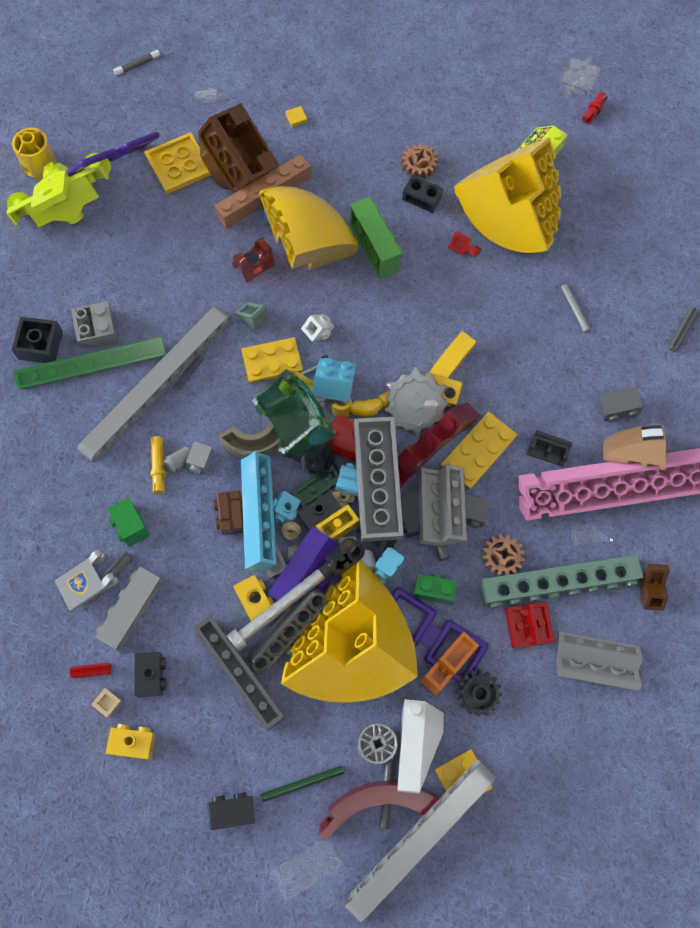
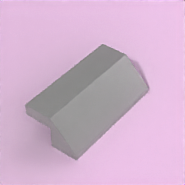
M445 465L439 471L426 468L419 469L420 543L441 546L466 542L463 467Z
M559 632L556 657L557 676L640 691L642 683L638 671L643 659L640 646Z

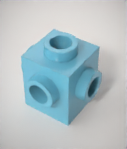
M286 491L278 494L276 498L274 497V521L279 524L293 521L297 516V507L301 500Z

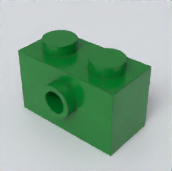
M129 497L108 508L111 514L108 519L113 527L117 526L119 531L116 532V535L121 543L125 541L128 547L150 536Z
M418 574L413 596L417 599L452 605L455 601L458 582L443 579V576L438 574H432L431 576Z

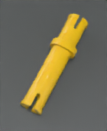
M154 436L151 438L152 471L150 476L153 480L152 492L154 494L165 493L164 480L166 477L163 463V437Z

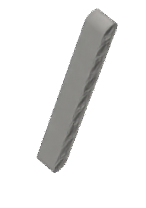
M480 760L474 762L349 894L344 901V907L359 922H362L491 786L496 776Z

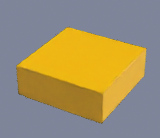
M301 106L286 111L291 127L307 123V117Z

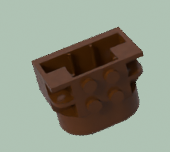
M242 103L209 117L198 131V137L201 142V159L215 182L223 189L232 190L236 193L280 166Z

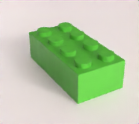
M370 197L350 204V226L378 277L383 279L399 272L401 255L403 254L400 245H396L392 231L387 229L386 221L383 216H380L377 204L373 203Z

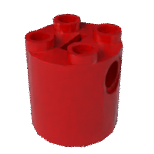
M339 414L334 421L326 423L322 434L330 436L335 454L356 463L354 420Z

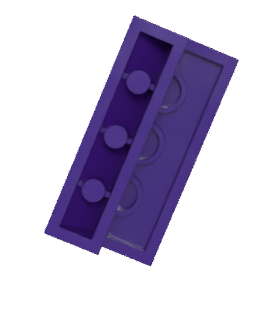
M313 526L268 594L278 601L324 565L326 554L339 543ZM335 572L315 587L323 593ZM315 596L312 602L317 600L318 596Z

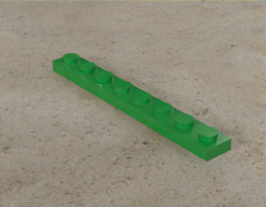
M157 337L14 370L13 374L17 388L21 389L166 355L162 337Z

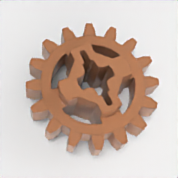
M421 143L417 147L415 144H412V148L407 147L406 151H403L401 158L402 169H406V174L411 173L414 176H424L427 178L428 174L433 175V171L437 170L439 160L437 152L433 153L434 148L428 149L427 144L422 147Z
M499 534L497 539L493 536L490 539L491 542L487 541L485 543L487 548H483L482 553L486 555L481 559L487 561L484 567H490L491 574L494 571L497 572V577L502 573L504 575H509V572L516 574V569L520 570L522 568L519 563H524L525 559L521 556L525 554V551H520L522 544L517 545L515 543L517 538L510 540V535L507 534L503 538L502 534ZM497 544H502L499 548H493ZM502 552L505 553V559L502 558ZM507 563H514L511 567L505 568Z

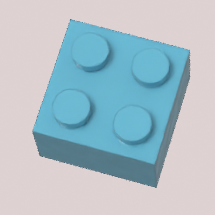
M320 358L314 376L312 396L350 402L356 364H352L349 361L340 362L331 358Z

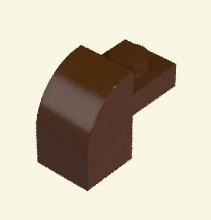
M648 564L646 572L643 573L644 578L640 580V589L644 610L664 611L669 597L665 586L670 572L668 565Z

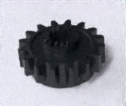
M478 669L477 674L470 670L469 677L465 674L462 675L464 682H457L461 689H456V692L461 696L456 699L459 702L463 701L460 706L462 709L468 707L467 713L472 714L475 711V715L480 717L481 712H483L487 716L490 709L495 711L494 706L496 704L500 705L498 697L502 696V693L498 689L501 688V685L495 683L496 677L490 678V672L486 671L483 675L481 669ZM481 687L483 694L481 697L476 698L475 691Z

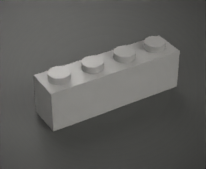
M139 567L138 570L131 574L130 583L120 591L119 600L116 605L110 607L107 619L96 630L95 638L119 652L163 583L160 577L142 567Z

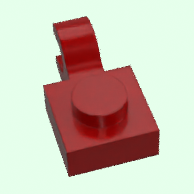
M455 231L448 248L461 255H464L467 251L477 256L482 249L470 244L472 238L459 231Z

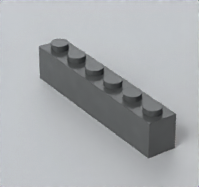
M210 615L195 626L194 629L266 730L270 731L284 720L283 714Z

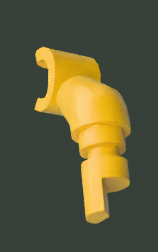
M389 391L377 396V399L355 400L352 403L350 398V402L343 401L345 406H339L336 403L332 404V413L335 417L339 414L348 417L352 412L356 416L371 418L376 416L382 408L389 406V402L386 400Z

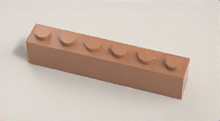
M302 154L296 156L214 205L217 218L226 229L263 207L259 196L261 189L278 186L297 187L312 178L311 165Z

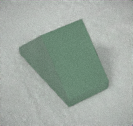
M247 302L235 313L254 332L267 321L266 308L263 305Z

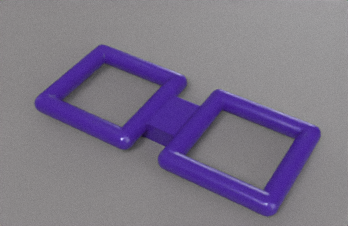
M153 132L127 142L118 149L112 148L83 159L69 168L66 173L70 177L84 170L85 167L107 158L110 162L115 161L124 155L144 148L157 140L160 135L158 132Z
M395 588L391 595L396 602L401 597L427 614L412 637L415 648L419 642L430 647L424 657L425 662L431 666L436 664L438 660L434 656L450 630L459 635L465 632L479 645L478 650L463 673L469 677L470 670L475 671L489 647L488 643L452 620H447L441 630L431 624L436 616L435 609L402 588ZM457 672L451 678L456 682H464L463 676Z

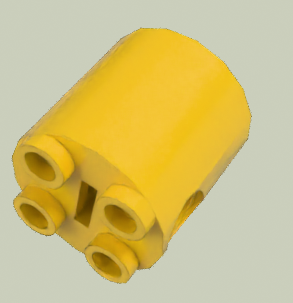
M25 128L17 132L13 137L12 147L24 172L30 177L42 180L45 170L44 166L51 162L57 164L46 134L37 128Z

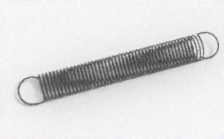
M198 355L197 359L194 360L195 362H192L193 365L191 364L188 367L189 370L187 369L184 372L186 378L189 379L197 369L195 363L200 365L203 362L199 360V358L204 360L201 358V355L200 357ZM181 376V378H179L178 381H179V384H180L181 386H183V385L180 383V379H181L182 383L185 384L186 382H183L182 376ZM177 381V383H175L174 386H175V388H176V384H177L178 388L181 389L182 387H179L178 381Z

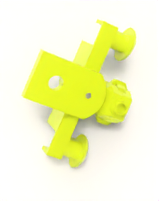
M99 153L89 154L86 158H89ZM107 158L85 167L84 170L70 177L66 173L68 167L61 163H48L44 166L43 179L34 186L33 196L30 197L21 192H16L9 196L7 200L8 217L15 226L18 225L20 216L30 215L39 228L53 220L67 221L69 224L77 223L84 216L81 211L83 206L99 198L92 183L96 182V179L105 177L107 180L109 178L111 170L110 161Z

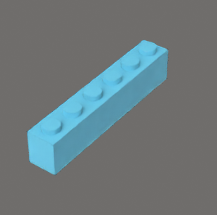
M255 451L241 460L245 569L263 572L276 565L271 457Z

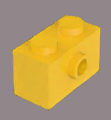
M118 724L117 728H110L105 754L152 760L156 734L151 733V728L138 727V731L130 730L129 725Z

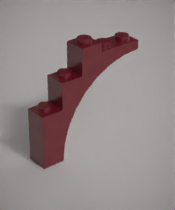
M468 402L448 410L438 424L428 428L416 443L406 447L398 456L400 490L438 451L459 434L469 429L479 418L480 414Z

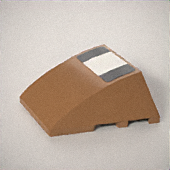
M664 425L639 426L607 437L603 440V460L625 464L634 461L640 462L642 467L652 464L658 465L660 470H666Z

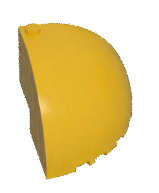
M550 137L489 163L454 186L456 196L459 198L469 220L485 237L499 246L517 252L536 253L548 251L555 240L553 234L558 232V220H560L561 208L558 207V200L561 199V186L557 185L559 171L554 168L553 160L556 157Z
M287 186L269 187L259 191V196L277 244L283 243L292 269L307 264L310 271L356 255L359 249L358 243L347 223L338 211L320 196L301 188Z
M359 560L341 574L343 578L335 586L333 584L330 585L329 590L325 593L327 598L326 606L303 630L294 645L291 646L290 652L293 654L290 662L285 663L281 682L282 685L290 690L323 701L359 702L387 695L418 677L413 638L398 604L376 574Z

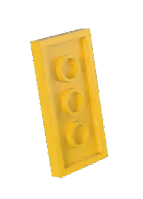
M488 411L444 460L441 467L443 468L445 465L463 467L464 486L471 490L518 434Z

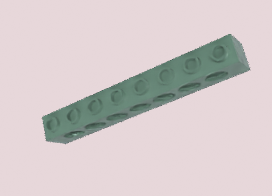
M638 555L485 578L480 581V588L484 606L490 605V608H497L506 602H509L510 605L522 603L521 600L529 599V602L541 600V597L544 596L554 599L561 597L560 594L563 593L573 596L580 594L582 590L592 593L599 591L601 587L611 590L619 588L618 585L625 584L626 587L635 586L644 577ZM616 569L622 572V578L616 575ZM596 572L603 575V581L596 577ZM577 575L584 578V584L578 582ZM557 578L565 581V587L557 583ZM538 581L545 583L546 590L538 587ZM519 584H523L527 588L526 593L519 591ZM498 588H505L508 593L507 596H502Z

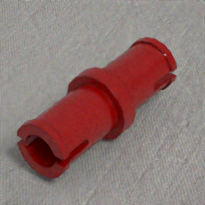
M598 93L594 102L590 103L588 111L582 117L583 122L585 121L586 124L590 125L596 115L601 112V107L608 99L607 95L604 97L605 93Z

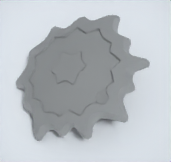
M416 366L411 375L402 374L398 381L386 383V387L389 389V395L386 397L389 406L384 411L394 417L395 428L403 427L406 432L414 431L416 436L420 437L423 429L432 427L444 417V409L448 406V402L443 395L447 386L436 384L432 373L423 375Z

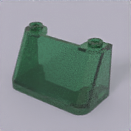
M287 369L252 398L256 405L254 407L256 412L261 416L265 415L269 418L281 441L277 443V450L284 458H292L331 440L337 435L308 385Z

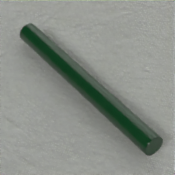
M342 765L261 793L262 801L266 802L344 774Z

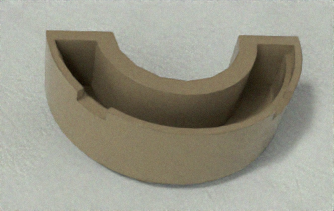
M284 399L268 408L270 422L261 433L255 435L244 434L234 426L219 434L218 438L222 447L229 454L239 459H244L255 451L270 457L276 454L285 445L291 430L290 411L286 400Z

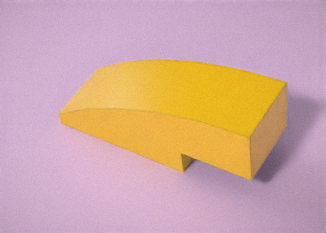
M461 331L429 373L450 378L475 348L477 341Z

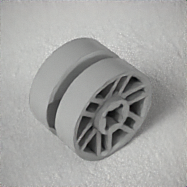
M379 723L366 727L358 740L360 755L365 761L375 765L386 763L392 759L397 750V738L393 730ZM379 740L381 747L375 748L374 741Z

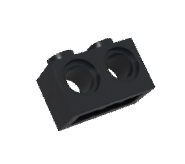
M412 175L403 190L402 200L433 214L442 199L444 188L425 181L421 177Z
M312 431L302 448L308 472L315 476L326 477L336 460L330 436Z

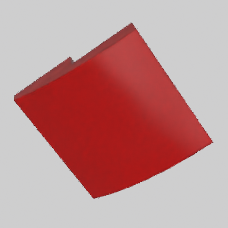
M547 602L513 606L504 609L512 648L555 642Z

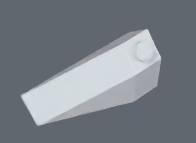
M404 700L401 722L398 792L420 793L443 735L444 713L425 701Z

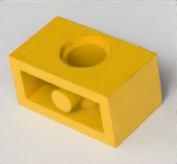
M346 505L315 527L333 540L338 541L340 537H344L357 528L360 520L351 507Z
M255 575L233 586L251 621L274 604L271 596L266 597L263 591L266 587L262 579L257 580ZM255 594L261 596V600L258 603L250 602L251 597Z

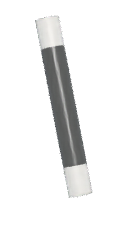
M155 50L115 68L113 71L118 76L160 57V53L158 50Z

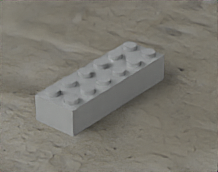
M394 417L354 419L361 542L401 540L404 534Z

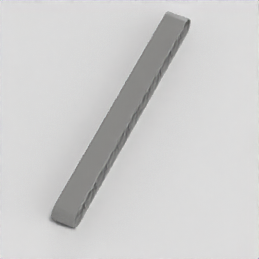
M218 306L211 308L82 440L78 450L89 460L96 462L98 457H101L112 446L111 443H115L125 432L124 430L128 429L138 419L137 416H141L151 405L150 403L154 402L164 392L163 389H167L176 379V376H179L189 366L188 363H192L201 353L200 351L204 350L213 341L212 338H216L221 333L225 325L230 323L231 316Z

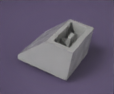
M108 301L71 309L78 343L97 347L119 343L113 312Z

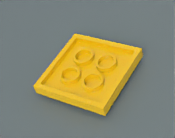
M191 132L144 152L166 194L212 176L201 159L200 147Z

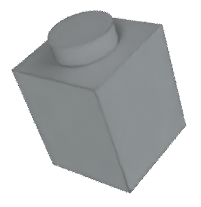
M194 441L186 460L189 470L196 474H200V472L206 473L214 455L213 448Z

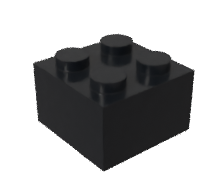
M20 317L12 352L18 360L41 363L56 361L63 330L57 321Z

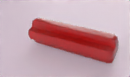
M110 663L74 666L70 668V677L74 679L109 675L112 672V666Z

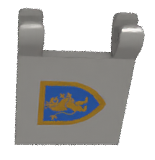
M95 550L88 559L55 580L70 612H73L104 590L114 587L119 583L117 577H114L112 573L107 574L101 581L93 566L106 560L105 555L100 550Z

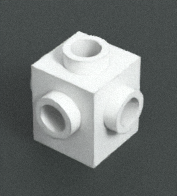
M317 314L311 315L301 329L313 342L328 339L335 326L330 322L328 316Z

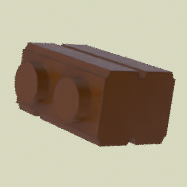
M240 490L217 493V499L214 500L215 511H219V518H216L217 530H221L222 535L243 533V504Z

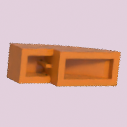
M463 632L420 682L436 696L479 645Z

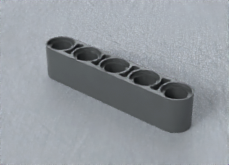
M314 587L291 605L249 651L247 658L256 672L263 673L267 671L324 609L327 598L318 588ZM318 596L317 600L312 602V599ZM304 611L303 615L298 617V614ZM290 626V629L284 632L285 628ZM273 642H276L273 647H270ZM262 657L260 662L255 663L258 658Z

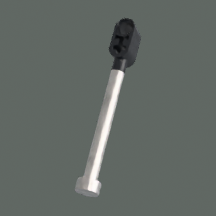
M353 538L343 540L326 554L324 565L237 632L234 629L227 635L229 640L240 652L248 646L246 644L248 639L333 572L342 574L361 560L365 554L364 547ZM355 546L354 551L350 553L351 548Z

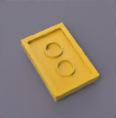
M295 337L241 348L249 384L283 377L287 369H293L299 373L303 372Z

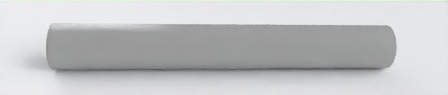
M568 284L562 285L561 289L583 332L590 331V327Z

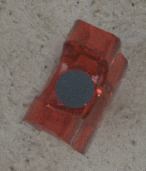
M263 237L256 240L253 248L245 254L241 252L235 254L232 262L234 268L241 267L240 271L246 283L275 264L272 248Z

